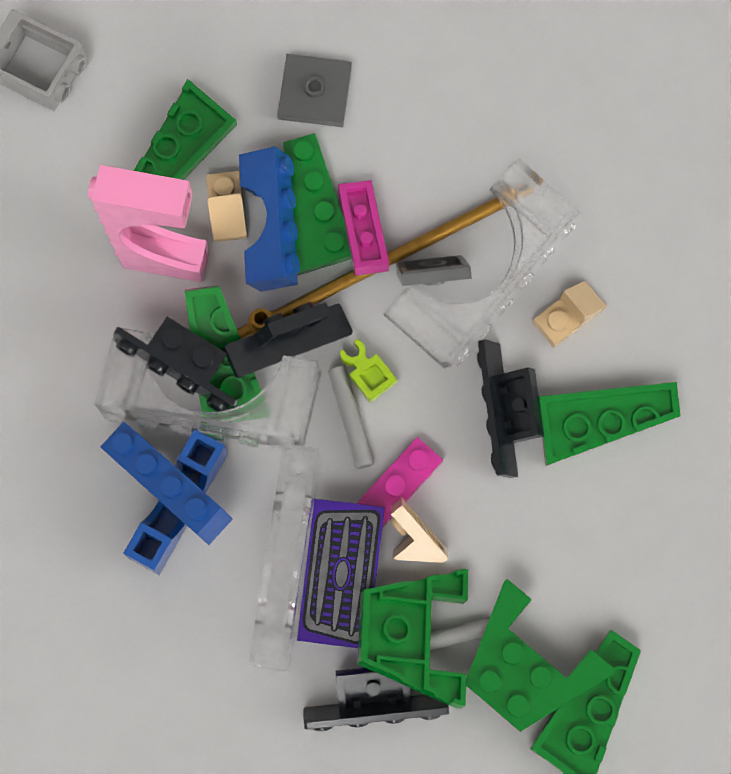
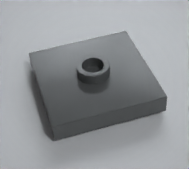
M286 54L277 115L278 120L343 127L352 62Z
M462 255L396 263L397 276L402 286L418 284L432 286L444 284L446 281L472 279L471 266Z

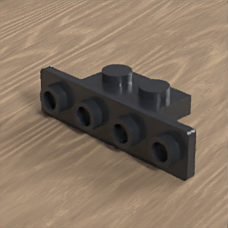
M308 302L293 309V314L284 317L283 313H278L268 317L263 321L265 326L255 334L226 344L223 347V351L227 353L226 357L235 377L241 378L350 336L353 331L342 306L335 304L328 307L325 302L313 307L312 303Z
M168 316L148 345L120 327H117L114 331L113 340L117 343L116 348L125 355L132 358L137 355L147 362L146 366L151 371L160 376H164L165 373L177 380L176 385L180 389L191 395H194L196 392L207 399L206 404L219 413L223 414L227 411L233 414L236 410L238 401L210 384V381L225 360L226 352Z
M486 339L479 340L477 361L482 370L483 377L481 391L482 397L486 402L488 414L486 428L491 436L493 451L491 453V464L497 476L507 478L518 477L514 443L544 437L535 369L527 367L504 373L500 344Z
M367 668L335 671L339 704L303 708L304 729H313L315 731H327L335 726L344 725L359 728L369 723L382 721L396 724L410 718L433 720L441 715L449 714V706L427 695L410 696V687Z

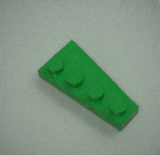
M187 79L182 87V93L176 103L173 102L169 109L165 122L160 130L156 131L145 156L141 157L133 171L185 180L237 126V121Z
M313 133L283 142L284 153L291 158L294 166L291 184L296 198L293 217L298 230L295 249L300 263V271L297 273V276L351 260L343 215L316 134Z
M219 285L184 290L190 331L222 351L226 344L241 339ZM226 357L210 381V384L236 399L238 405L233 414L227 411L222 414L206 404L207 399L199 395L203 427L210 428L273 419L255 373L236 378Z
M677 382L539 396L544 430L542 442L545 466L680 417Z
M609 630L595 652L617 671L609 678L555 710L530 747L531 751L563 774H597L600 763L603 761L612 729L616 724L624 695L627 692L641 650L613 630Z

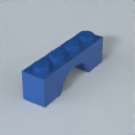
M275 146L239 154L240 187L257 197H261L267 213L265 228L261 236L251 247L244 251L246 284L260 292L298 285L297 273L300 271V263L295 249L298 230L293 217V208L296 206V198L291 184V176L294 174L293 162L287 154Z
M125 421L100 446L101 449L208 545L233 520L222 507Z
M194 429L177 458L175 467L206 493L225 461L228 451L225 445ZM158 501L148 517L139 524L123 554L135 563L160 575L187 525Z

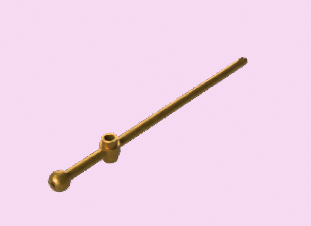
M525 182L387 252L389 267L531 195L535 188H529L532 183ZM354 270L271 312L263 308L256 309L250 314L248 323L237 328L239 336L242 339L255 334L265 326L264 324L260 325V323H263L268 317L278 313H283L284 317L293 314V309L308 302L315 305L376 273L355 276Z

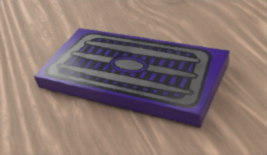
M314 499L297 641L358 648L360 596L363 590L375 588L385 507Z

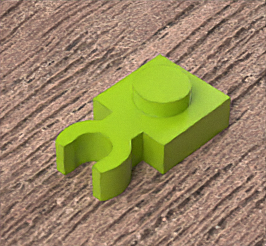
M356 339L354 346L358 349L359 354L355 357H350L342 349L340 351V358L345 365L355 368L349 374V377L368 402L372 403L395 386L398 380L377 354L368 359L366 357L365 345L362 341Z

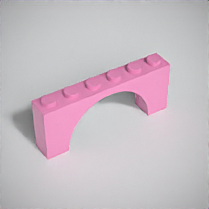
M100 165L97 177L93 176L90 180L88 197L92 199L94 210L97 211L100 223L105 228V234L108 235L110 244L114 247L115 255L118 256L123 268L196 282L203 281L209 254L207 241L181 235L156 226L185 229L193 196L190 182Z

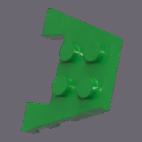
M460 569L449 574H436L427 576L425 579L411 582L403 581L363 590L360 596L357 664L456 709L464 708L466 706V673L430 669L432 600L464 604L468 600V569Z
M506 579L467 675L466 686L521 732L609 678L617 670L590 649L568 677L561 674L509 630V627L532 599Z

